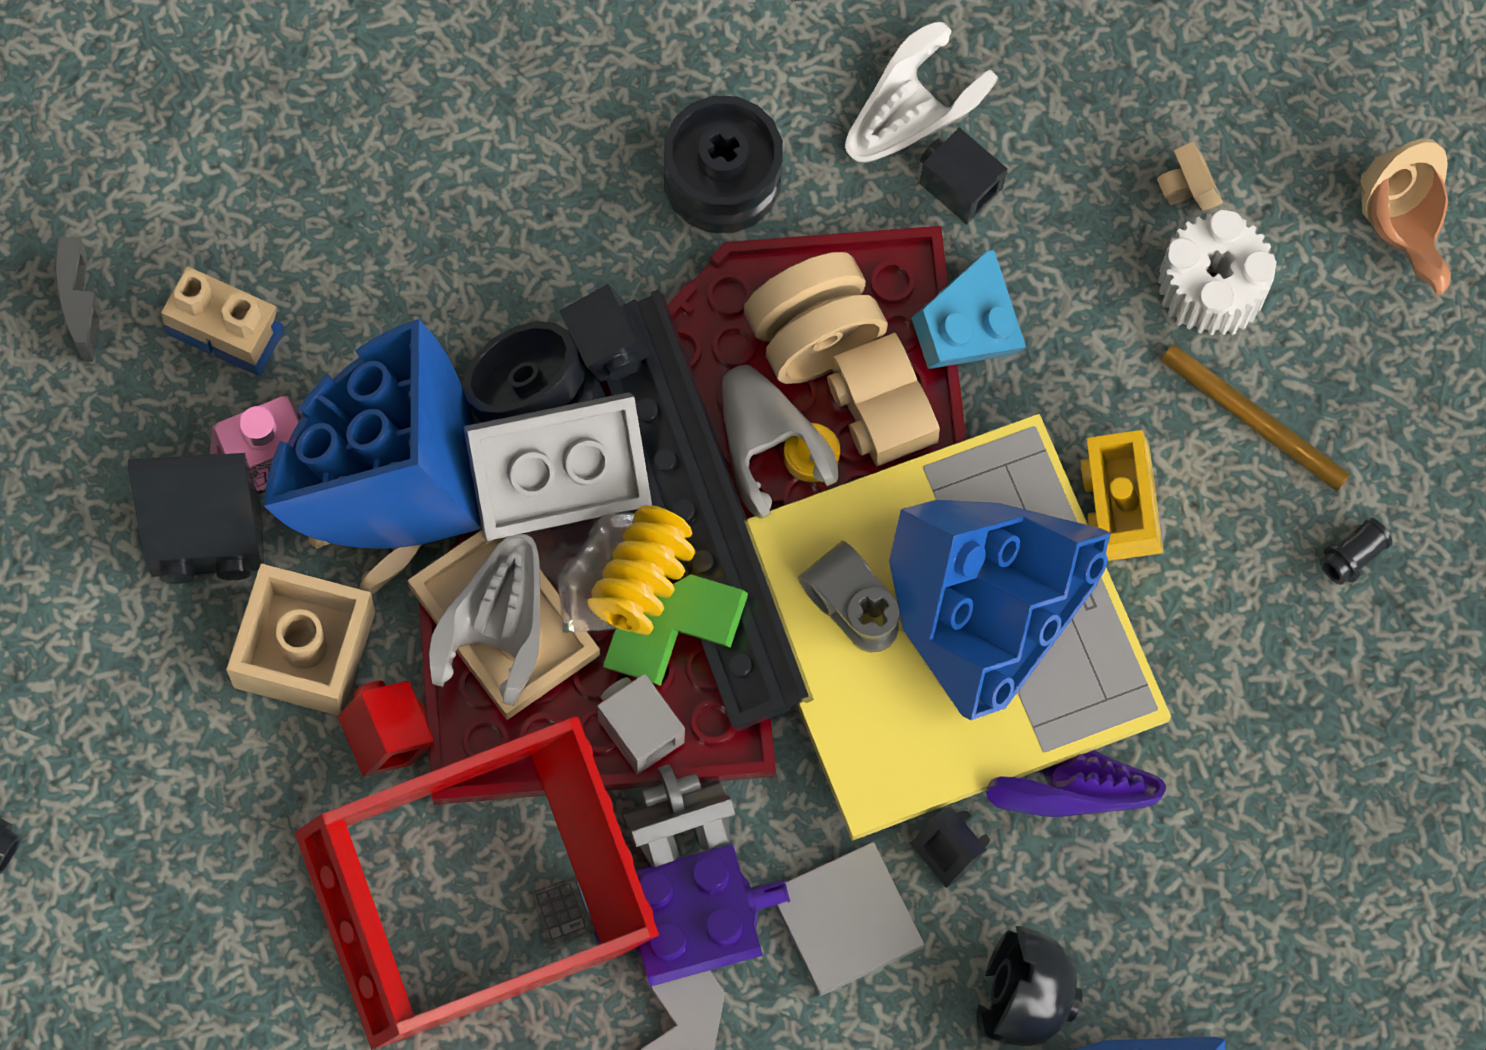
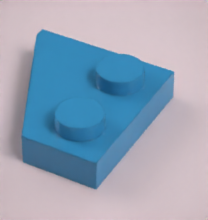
M994 250L986 251L976 258L964 272L947 284L934 299L925 304L911 317L928 369L1010 356L1026 348Z

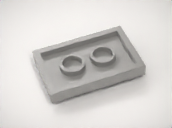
M630 392L464 426L482 534L486 541L630 511L644 505L652 506L635 398Z

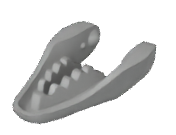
M749 365L737 366L723 376V416L733 478L739 498L753 515L760 519L770 515L772 499L769 494L759 490L761 484L755 482L749 470V459L752 455L762 453L786 441L791 436H798L807 445L811 453L809 460L816 463L813 469V475L816 480L825 482L826 486L837 482L838 465L834 451L820 432L774 384Z
M517 534L508 536L499 543L467 587L448 607L438 622L431 638L429 651L432 684L443 687L444 683L452 678L453 668L451 664L458 647L467 644L483 643L501 648L515 659L512 667L509 669L508 679L501 683L500 693L504 704L514 706L536 666L539 651V554L536 543L528 535Z

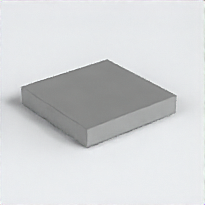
M874 842L786 882L791 902L775 905L819 997L923 949L925 945Z

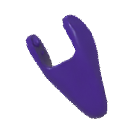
M1092 750L1042 769L1048 781L1047 785L1029 779L1000 776L990 781L986 794L988 800L998 808L1057 818L1146 808L1156 804L1163 797L1166 785L1162 779L1149 772L1123 764L1096 750Z

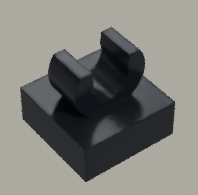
M952 806L938 813L910 843L946 888L959 880L987 851L986 846L990 842L987 834L982 835L978 839L967 826L966 822L971 817L968 811L957 813Z

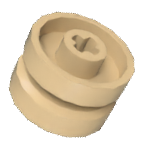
M831 252L789 267L769 279L745 303L744 315L755 336L762 341L770 342L766 347V358L779 381L785 384L802 383L833 372L834 356L880 339L886 333L888 323L876 300L869 295H861L864 291L865 279L854 258L848 253Z

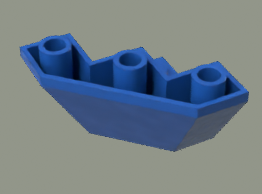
M933 500L901 509L889 564L902 628L963 717L974 720L1006 709L1098 585L1099 579L1107 566L1106 550L1110 532L1078 522L993 502Z

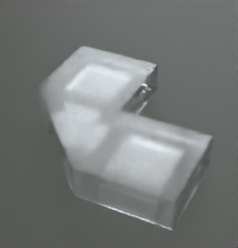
M635 513L601 516L588 533L589 538L575 558L569 559L557 576L563 633L618 629L597 617L588 607L587 599L592 598L591 591L596 582L603 579L602 571L606 564L613 561L612 553L618 543L624 542L623 534L627 527L634 523L633 516Z

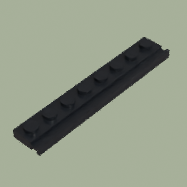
M655 290L647 298L640 301L635 299L625 303L651 355L639 361V367L633 373L617 380L607 379V383L612 396L630 392L635 398L652 506H658L673 512L683 518L691 527L692 535L685 539L693 546L695 554L690 561L678 560L685 569L681 579L692 574L744 590L748 593L730 648L701 639L732 727L740 731L789 711L793 706L803 702H811L814 698L666 299L659 290Z

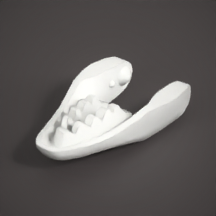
M944 22L926 25L909 35L888 63L874 91L850 129L845 149L854 160L860 163H868L907 148L943 129L977 107L993 88L998 76L992 70L977 74L975 81L962 92L951 107L944 106L920 83L916 72L917 68L939 47H943L949 42L951 29Z

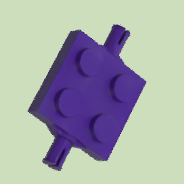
M733 844L676 859L657 867L651 866L636 870L645 898L651 905L654 922L659 932V936L635 948L643 959L650 986L763 956L756 931L758 921L757 910L791 902L785 879L781 878V880L751 888L750 883L741 873ZM594 930V934H595L596 942H597V946H598V945H600V941H599L598 935H597V933H596V930Z

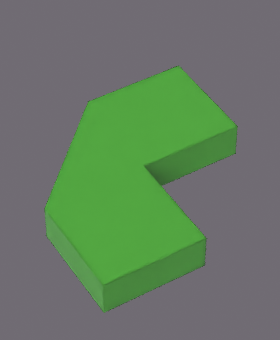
M692 574L673 584L675 590L670 598L656 596L664 606L660 616L652 617L644 614L654 626L650 635H640L616 628L603 667L636 679L646 674L652 684L661 686L678 632L730 648L748 593L744 590Z

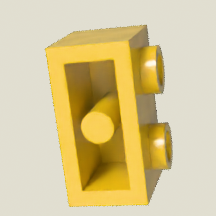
M1143 430L1087 438L1089 458L1081 460V471L1085 492L1094 493L1096 512L1088 513V525L1111 533L1106 550L1107 560L1113 561L1163 553L1150 446Z

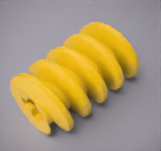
M644 505L638 508L633 516L634 523L630 524L623 534L624 542L618 543L612 553L613 561L608 562L603 569V579L598 580L591 591L592 598L587 599V605L597 617L618 629L640 635H650L654 626L644 614L652 617L662 614L664 606L656 596L661 598L671 597L675 589L667 578L681 579L685 569L678 560L690 561L695 554V550L685 539L691 537L692 530L683 518L658 506Z

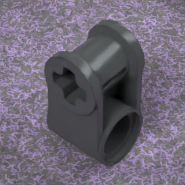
M841 541L798 576L799 583L814 604L822 612L830 616L859 649L870 653L881 652L889 648L896 640L899 630L898 603L894 596L873 575L862 557L847 542ZM867 613L870 617L877 618L882 614L883 625L879 627L872 621L864 626L863 615Z

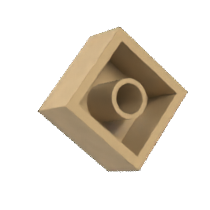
M260 564L226 669L233 687L338 716L347 706L376 611L371 592Z

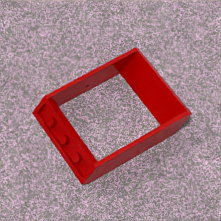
M578 716L323 813L294 832L371 1050L445 1024L616 958L659 936L651 905L645 898L633 865L631 851L625 844L613 812L612 800L605 790L593 758L591 744L584 734ZM531 756L598 935L600 945L414 1016L347 826Z

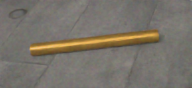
M1172 344L1163 355L1161 362L1337 492L1351 474L1177 345Z

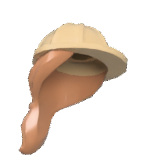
M1421 138L1374 157L1372 163L1361 175L1362 214L1375 228L1381 239L1405 252L1406 258L1411 261L1416 277L1428 283L1436 295H1441L1448 288L1451 280L1450 268L1435 248V240L1444 224L1448 206L1447 191L1444 183L1448 163L1446 151L1433 139Z

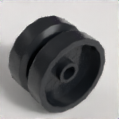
M710 96L689 104L673 119L664 138V191L672 209L689 225L709 233H735L757 224L771 211L780 192L783 140L775 121L757 104L737 96Z
M540 321L515 326L494 337L471 361L465 371L462 387L468 404L482 423L607 397L598 378L586 367L570 332L557 323Z

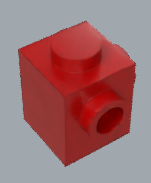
M383 680L367 683L353 692L354 699L337 716L363 777L411 766L435 742L427 724L425 709L416 699L409 681L387 686Z

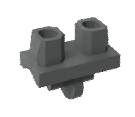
M669 764L658 768L660 785L641 791L645 804L621 812L626 829L636 847H641L652 867L672 862L679 857L673 835L692 828L701 849H711L729 843L728 817L735 815L729 795L726 796L719 780L701 786L696 773L676 779Z

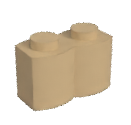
M896 333L833 357L834 374L827 376L828 384L839 407L847 405L856 422L849 424V429L860 455L869 453L877 467L938 443L940 431L938 422Z

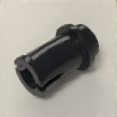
M1367 518L1359 528L1338 545H1328L1324 549L1325 556L1320 559V565L1325 574L1336 584L1343 585L1346 581L1353 583L1359 578L1360 569L1384 549H1388L1392 545V537L1382 523L1375 518Z

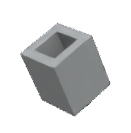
M643 674L633 682L629 677L623 678L610 686L601 695L603 702L597 705L598 721L637 775L684 743V726L646 674Z

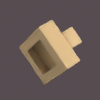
M1192 141L1175 149L1174 152L1181 169L1169 171L1157 178L1165 199H1168L1169 204L1173 205L1186 201L1192 196L1202 211L1222 204L1223 201L1204 156L1195 142Z

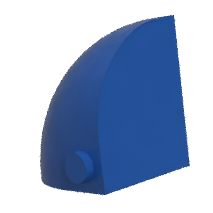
M419 319L397 326L355 350L359 358L350 363L335 378H332L327 373L297 409L302 417L292 432L288 443L280 441L277 446L266 484L264 507L285 525L306 536L342 546L380 549L421 545L482 529L464 433V426L474 425L471 411L450 359L435 336Z

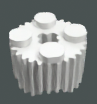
M1220 210L1213 216L1207 214L1205 220L1198 216L1193 224L1188 221L1185 223L1183 230L1178 229L1175 238L1172 237L1159 271L1158 283L1161 284L1159 294L1165 295L1161 305L1163 308H1169L1167 314L1169 318L1174 316L1177 318L1176 325L1185 324L1189 330L1195 326L1200 334L1206 329L1209 335H1214L1215 330H1219L1221 335H1225L1227 331L1233 335L1236 334L1238 327L1243 330L1248 322L1252 323L1258 311L1261 310L1274 280L1276 261L1274 254L1268 253L1271 248L1270 244H1263L1265 237L1263 233L1256 235L1255 230L1257 227L1253 225L1248 228L1246 220L1242 219L1238 213ZM1208 272L1217 273V275L1212 277Z

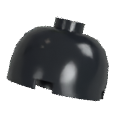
M1015 926L1017 933L1010 930L1006 931L993 950L988 962L985 976H995L991 988L992 1002L990 1009L978 1004L976 1013L977 1029L984 1038L1003 1044L1028 1047L1043 1044L1056 1035L1066 1021L1072 1022L1080 1010L1083 993L1081 988L1076 987L1077 974L1070 955L1056 940L1040 932L1022 926Z

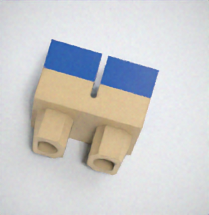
M188 266L161 312L167 335L209 354L214 350L215 357L257 376L261 375L285 331L283 324L274 320L277 310L275 305Z

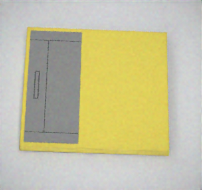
M1040 414L771 510V514L762 519L756 516L747 519L814 698L813 701L798 704L797 707L852 841L986 791L990 781L996 777L1021 778L1074 758L1078 754L1082 755L1169 722L1171 718L1107 568L1099 579L1096 588L1006 709L974 720L963 717L904 632L900 613L898 618L899 630L893 644L881 652L870 653L863 651L853 644L830 616L826 615L814 604L799 583L798 576L838 543L845 541L856 550L866 562L873 575L897 601L889 559L900 511L903 508L933 500L1002 503L1088 525ZM866 613L863 615V625L865 626L873 621L880 627L883 625V615L872 618Z

